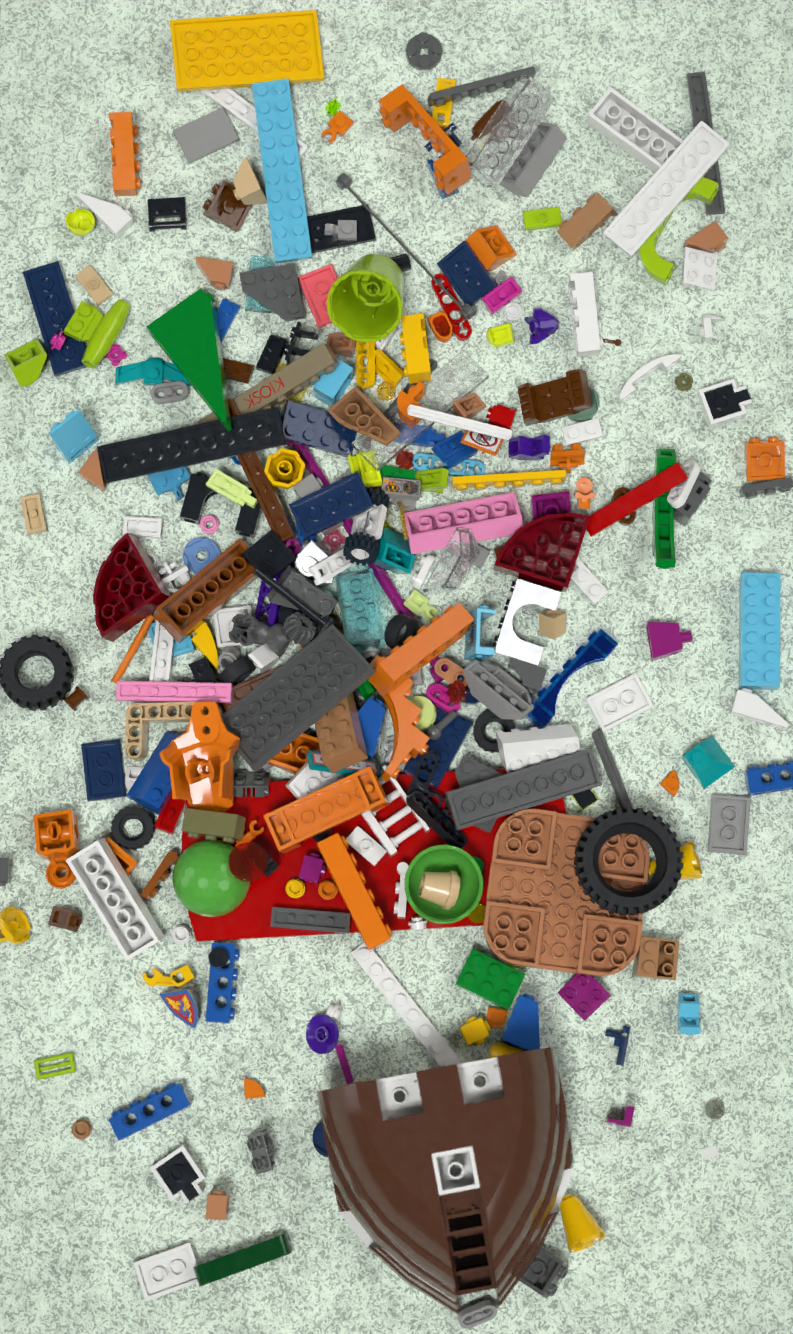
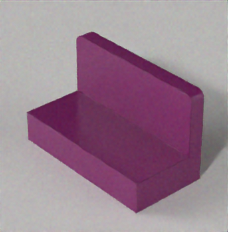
M623 1106L621 1121L606 1118L604 1123L631 1127L635 1107Z

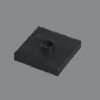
M272 530L242 553L243 557L254 569L256 567L260 568L272 579L296 560V557Z

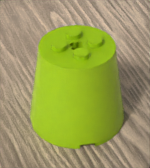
M380 254L365 255L354 262L333 283L328 293L327 311L333 325L344 332L345 336L361 342H374L389 336L398 326L403 311L404 277L400 267L389 257Z

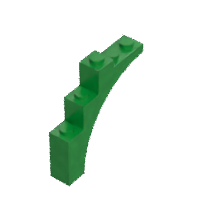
M656 449L654 476L676 464L675 449ZM670 491L653 501L652 554L655 558L656 567L662 569L675 568L676 564L674 508L667 501Z

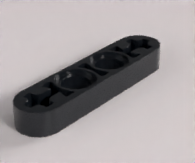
M414 790L406 797L408 806L448 845L459 847L460 849L467 845L466 836L460 830H456L455 825L422 792Z

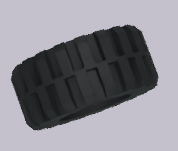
M31 635L30 638L24 636L21 637V641L11 643L12 647L10 649L6 648L3 652L5 654L4 658H0V685L7 696L18 706L32 711L36 709L41 711L47 710L46 707L51 706L53 708L59 700L63 701L65 694L71 690V682H74V667L63 646L54 639L51 640L44 635L42 637ZM33 656L46 657L54 667V676L51 682L38 690H30L24 687L18 676L21 665Z

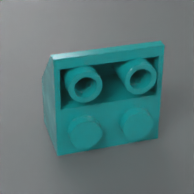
M383 526L382 536L378 539L380 546L377 560L373 564L395 574H410L415 554L411 555L407 537Z

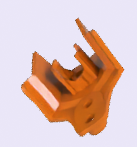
M214 701L195 702L192 705L186 732L172 740L160 752L162 762L169 766L173 799L186 800L193 809L224 813L234 805L233 755L239 748L241 738L227 730L218 704ZM205 707H207V708L209 709V713H208V714L205 713V710H204ZM207 726L210 728V733L206 731Z

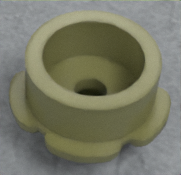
M682 373L679 377H676L675 385H677L678 390L688 391L692 388L693 378L689 374Z

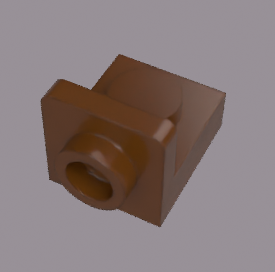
M53 906L48 925L78 932L82 914Z

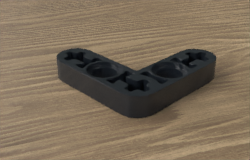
M427 750L420 759L407 791V796L411 791L418 790L424 795L427 793L428 799L433 796L437 797L439 805L436 807L446 817L452 819L446 795L428 788L440 758L436 751ZM433 756V761L429 768L425 767L428 761L427 758ZM418 773H427L428 780L421 781L418 778ZM443 801H446L444 808L441 809Z

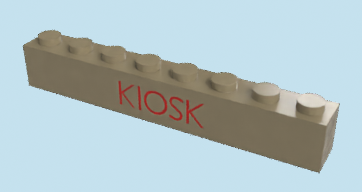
M323 343L237 396L233 401L240 415L272 408L276 404L286 402L288 400L287 397L292 394L301 393L308 384L317 383L321 376L333 373L340 364L330 346ZM212 412L197 421V423L201 424L219 419Z

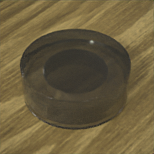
M710 1100L705 1105V1114L710 1119H720L725 1113L724 1104L719 1100Z

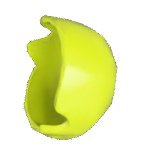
M76 208L73 213L68 212L65 218L68 229L77 236H84L90 233L96 223L93 213L87 209Z

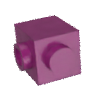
M310 853L309 856H304L299 880L314 884L319 883L320 876L324 877L327 867L323 865L324 860L321 859L320 855Z

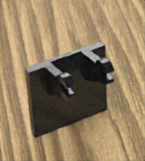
M297 322L296 327H292L290 333L291 342L285 347L284 355L287 365L293 362L295 355L303 356L310 352V350L298 348L301 338L314 340L319 338L317 333L303 331L301 322Z

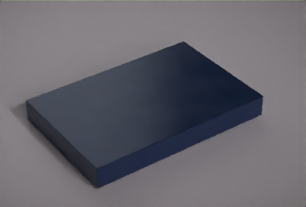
M465 240L437 263L463 303H468L471 307L498 286L469 243Z
M120 739L81 744L87 801L126 797Z

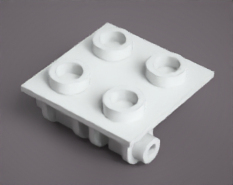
M685 247L683 254L684 264H682L683 280H681L683 287L689 288L690 285L715 290L717 254Z

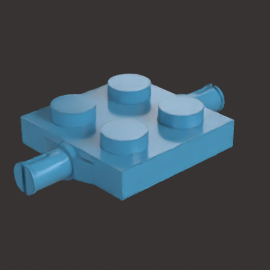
M186 467L147 475L158 496L173 491L177 500H181L180 497L184 498L179 487L190 480V474Z

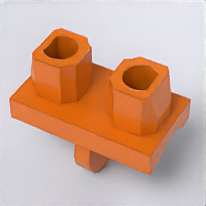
M579 443L570 445V450L563 451V445L555 444L552 451H550V467L559 466V468H566V473H571V468L584 465L585 450H582Z
M586 477L580 478L576 482L577 490H573V496L577 498L578 508L590 509V498L595 499V493L592 491L593 485L591 480Z

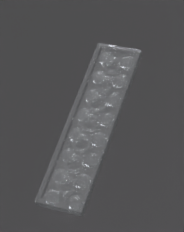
M463 349L431 376L432 381L423 383L426 385V393L418 403L425 408L448 413L453 408L454 401L468 396L489 378V374ZM396 405L384 416L400 431L401 435L388 446L360 435L352 442V447L378 472L436 422L421 419L412 429L400 419Z

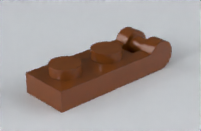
M170 851L165 856L140 894L143 898L149 901L150 898L154 899L160 890L158 886L161 882H165L170 875L168 871L172 865L176 864L179 858L176 852Z

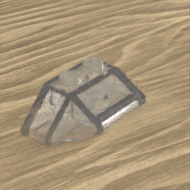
M456 527L422 590L424 593L440 594L458 589L464 584L481 553L470 528Z

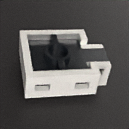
M735 379L700 389L697 393L709 428L744 418L747 414L745 408L750 407L752 404L746 385L737 388Z
M184 1145L150 1168L171 1201L181 1196L187 1204L203 1193L198 1183L206 1179V1177Z

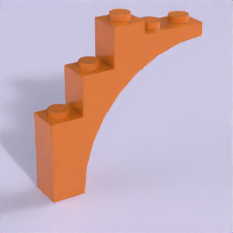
M376 655L370 665L373 668L377 666L376 662L381 657ZM409 678L383 697L389 709L394 728L393 753L388 767L381 776L386 782L391 777L395 779L401 769L398 767L401 763L406 764L411 756L415 759L419 753L423 755L429 747L426 743L430 738L415 727L421 719L419 714L422 710L407 699L413 692L411 687L414 683Z

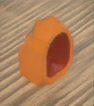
M440 311L427 318L428 325L438 341L448 342L453 335V328L445 311Z

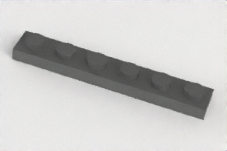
M534 66L432 92L429 94L427 102L429 107L434 105L435 107H440L449 101L459 102L468 96L474 98L479 96L480 93H493L499 88L504 87L508 89L518 83L527 84L532 81L536 71Z

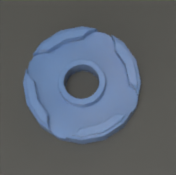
M205 537L192 539L187 543L183 552L184 564L189 571L198 574L220 555V550L211 539ZM200 551L207 553V558L203 561L196 558L197 553Z

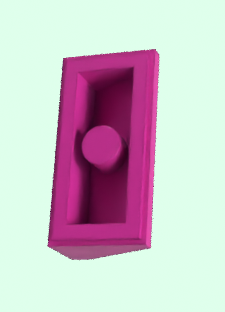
M511 276L482 297V300L490 314L493 315L521 295L523 291Z

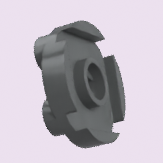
M421 32L408 41L406 58L413 68L417 70H430L435 68L441 61L442 46L433 35ZM420 49H428V55H420Z

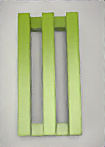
M73 1052L34 1060L37 1080L76 1072ZM69 1058L70 1060L39 1068L41 1063ZM71 1065V1069L40 1075L41 1071Z

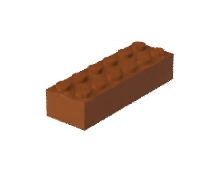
M238 539L155 609L153 617L179 644L258 578L252 573L254 568L242 555L248 547L241 539Z

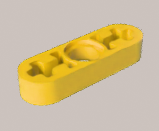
M356 341V383L361 389H371L375 384V341L366 342V344ZM365 357H367L368 364L366 367L363 364V360Z

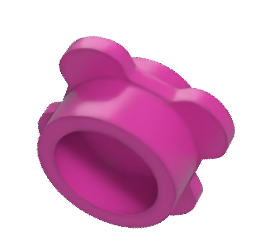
M62 332L58 335L54 334L50 341V344H52L51 350L53 348L60 350L66 339Z
M114 344L105 358L109 359L113 366H118L122 359L127 358V353L123 352L118 344Z

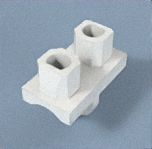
M164 560L162 562L164 567L158 570L160 575L168 573L161 577L166 588L175 589L171 583L175 578H178L181 585L186 584L190 580L187 572L189 569L185 564L171 571V569L177 566L176 563L173 561L167 564Z

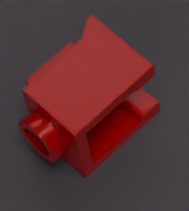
M499 404L497 406L494 405L493 408L489 407L486 418H489L488 424L511 429L516 409L510 410V408Z

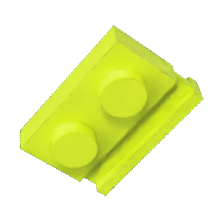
M375 451L359 453L356 456L348 455L347 460L351 474L358 471L365 487L382 486V478Z

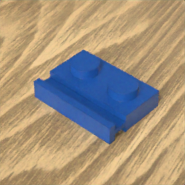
M461 431L435 444L432 448L437 457L448 465V469L476 455L478 449L460 443L464 436Z

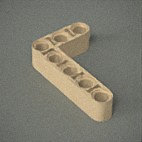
M195 702L134 703L129 705L126 710L125 754L127 757L135 761H143L148 754L149 723L189 722L190 710ZM218 706L220 714L222 715V709L220 706ZM205 707V713L208 714L209 709ZM177 708V714L172 717V710ZM140 709V715L135 718V712ZM159 709L158 715L153 717L154 710ZM139 728L140 733L135 737L134 731ZM139 747L138 755L134 756L135 748Z

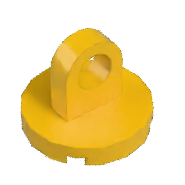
M14 906L4 908L0 912V930L2 934L0 933V942L8 940L16 945L26 942L31 935L29 934L31 926L27 916L22 910L15 909Z

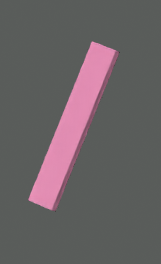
M117 681L116 701H214L216 703H232V683Z

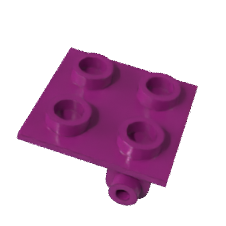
M576 974L558 992L584 1021L611 996L593 976Z

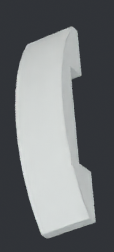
M671 354L659 357L638 369L621 390L617 401L619 405L635 394V384L659 367L665 373L679 363L681 356L679 354Z

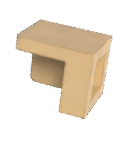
M547 609L539 613V634L554 640L566 633V612L558 609L556 611Z

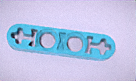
M418 453L412 458V467L415 471L435 469L433 464L440 459L437 455ZM422 458L423 462L428 463V459H432L430 469L427 468L428 464H422L421 467H418L415 461ZM474 460L461 462L460 464L463 466L461 472H454L452 468L448 469L446 463H444L443 467L449 470L448 476L453 477L474 476L473 470H468V474H465L466 464H469V469L479 466V470L482 471H479L477 475H484L485 472L484 465Z

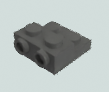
M541 1248L537 1258L519 1281L548 1299L549 1296L552 1297L558 1289L556 1284L559 1279H564L567 1275L568 1269L566 1267L568 1264L544 1248Z

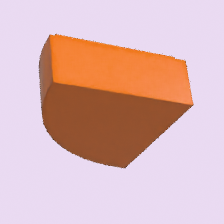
M674 770L660 783L673 797H675L679 789L678 776Z
M244 1079L245 1099L265 1097L263 1088L256 1081Z

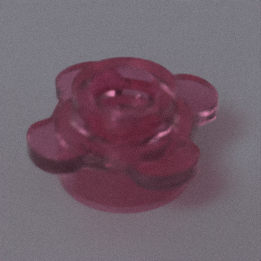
M337 529L323 538V542L330 546L331 551H337L338 547L341 544H345L346 540Z

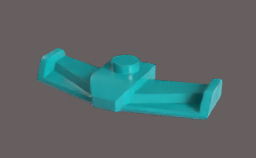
M148 358L146 361L116 367V385L144 379V385L155 386L162 384L163 379L173 382L181 381L191 387L190 383L173 363L162 361L160 358Z

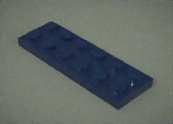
M59 261L23 271L54 376L57 377L86 368L87 366L82 363L86 350L84 342H79L64 334V329L72 318L74 310ZM62 332V335L66 337L60 350L55 348L51 350L52 344H50L52 337L54 334L58 335Z

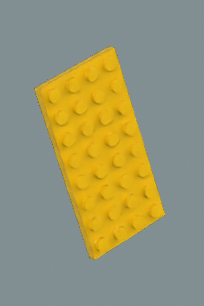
M316 10L170 20L177 92L252 87V83L289 79V84L324 81Z

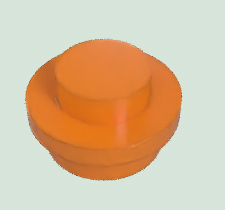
M331 880L323 881L318 887L319 895L325 900H331L337 895V885Z

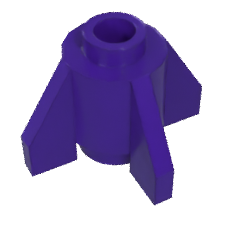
M533 308L532 317H525L524 319L529 324L531 332L530 344L540 343L558 329L557 319L541 308Z

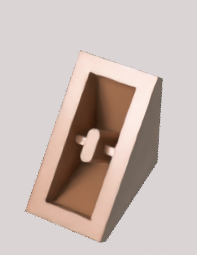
M345 333L329 334L326 344L330 346L332 352L336 355L353 359L356 340L345 336Z
M476 393L454 401L452 410L457 416L472 419L487 406Z
M95 450L78 473L81 478L99 490L106 491L98 451Z

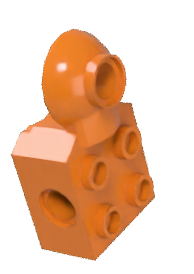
M72 809L33 815L36 853L43 859L50 861L46 869L47 881L55 888L69 887L74 883L76 877L66 860L80 851L77 815ZM66 870V875L59 878L60 872Z

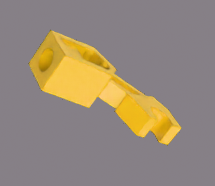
M188 965L171 972L170 977L163 976L155 968L152 969L154 972L153 978H148L146 973L142 974L146 984L152 987L157 985L181 988L195 979ZM181 973L184 981L177 983L173 976Z

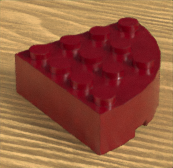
M578 513L545 515L532 520L518 529L505 543L498 554L493 570L566 592L590 516Z
M126 533L115 543L110 550L112 552L107 560L103 561L95 581L93 593L96 625L101 637L111 642H114L153 613L160 604L171 596L139 539L129 533Z

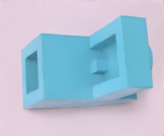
M678 993L677 1024L680 1034H700V1002L698 993Z

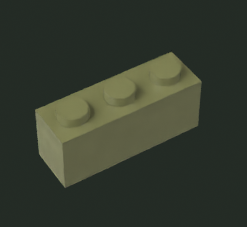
M186 808L181 831L188 833L190 838L199 839L200 836H205L206 840L217 841V838H221L223 842L234 843V840L242 841L246 818L237 814Z

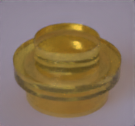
M382 382L377 388V394L382 400H391L396 394V388L390 382Z

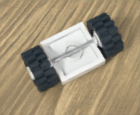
M370 486V489L368 487L365 488L374 507L354 516L351 534L346 537L343 549V556H346V560H350L352 564L356 562V565L361 563L362 566H366V563L371 565L377 560L380 546L378 539L382 536L390 501L385 491L382 490L380 492V488L375 490L372 486Z

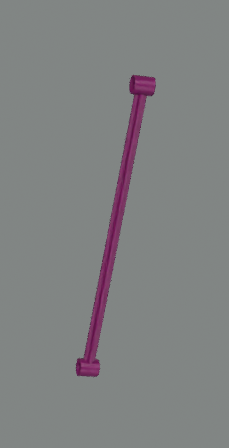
M285 440L287 446L292 444L309 473L313 474L315 478L319 477L324 487L330 485L307 447ZM352 518L343 521V527L348 535L351 534ZM373 563L368 565L397 613L414 618L409 609L403 604V599L384 569ZM438 656L429 662L431 668L428 669L436 683L444 680L434 672V664L440 659ZM443 664L441 670L446 671L447 665Z

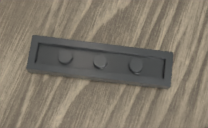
M272 907L270 927L349 934L351 914Z

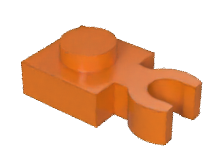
M339 110L328 122L330 129L322 132V138L326 135H331L332 138L329 140V144H333L336 140V135L338 134L342 137L351 128L354 121Z

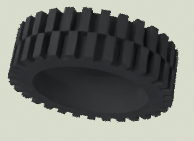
M620 807L613 811L609 810L597 817L579 838L578 846L574 853L576 855L574 859V865H576L575 876H578V884L583 887L585 896L588 895L591 898L590 901L593 904L597 903L600 909H607L609 913H619L621 916L643 914L665 902L678 886L677 882L681 879L682 874L680 872L684 864L681 863L683 858V852H680L679 849L681 843L680 841L677 842L675 831L671 832L669 829L671 827L669 823H663V818L659 815L655 817L653 815L654 812L649 810L645 812L643 808L639 807L637 809H632V807L622 809ZM634 834L644 839L651 846L656 858V868L652 879L643 888L631 892L620 891L611 887L603 879L599 871L598 857L604 843L613 836Z

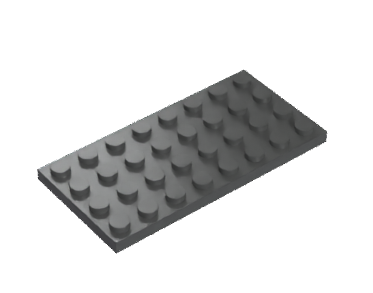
M332 624L221 715L227 730L241 738L237 751L253 771L256 772L375 674L376 671Z

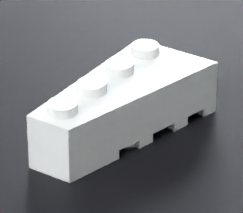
M571 724L547 726L545 729L532 727L530 730L523 731L519 729H511V732L495 731L500 761L507 774L580 751L579 738Z

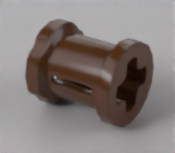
M78 686L75 687V691L67 698H63L74 711L77 710L76 707L84 700L89 699Z

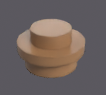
M84 1119L77 1120L72 1126V1133L77 1139H86L92 1132L91 1124Z

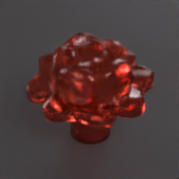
M400 449L399 452L395 453V463L399 468L409 470L414 466L412 463L414 455L411 452Z
M459 681L449 684L447 694L450 702H454L457 705L461 701H465L467 691L464 688V684L459 683Z

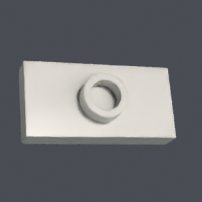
M124 516L123 536L129 533L135 537L161 538L163 520L162 518Z
M358 826L346 839L347 843L374 867L387 853L381 845Z

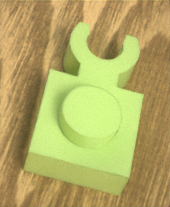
M416 589L403 603L417 616L421 613L427 622H431L439 612L435 607L429 606L428 603L430 601Z

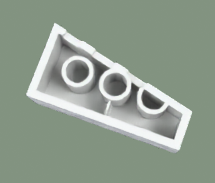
M593 272L570 274L568 292L577 357L599 355L601 349H603V338L599 337L601 322L597 318L599 308L598 302L595 299L596 285L593 280Z

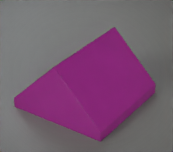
M570 492L531 495L532 520L545 515L571 513Z

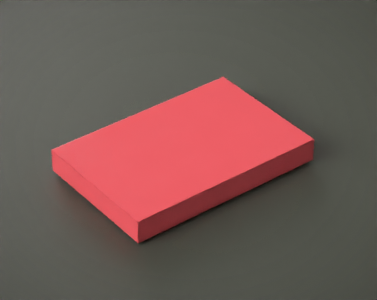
M332 264L297 277L318 329L332 324L327 311V297L330 288L338 277Z

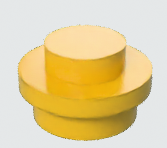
M292 879L286 884V893L291 898H300L305 892V885L299 879Z

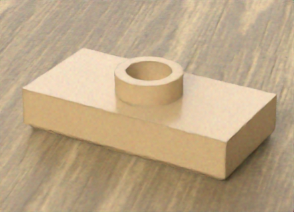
M91 265L75 276L98 306L113 296V293Z

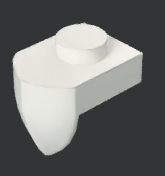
M701 315L699 336L703 337V343L712 341L711 324L725 321L724 318L716 315Z

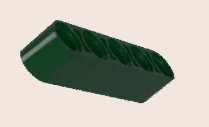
M286 1234L195 1266L193 1269L200 1287L291 1254L292 1251Z

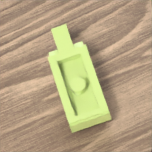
M215 469L206 483L208 488L242 507L246 504L254 509L258 503L257 499L250 496L252 492L248 487L218 469Z

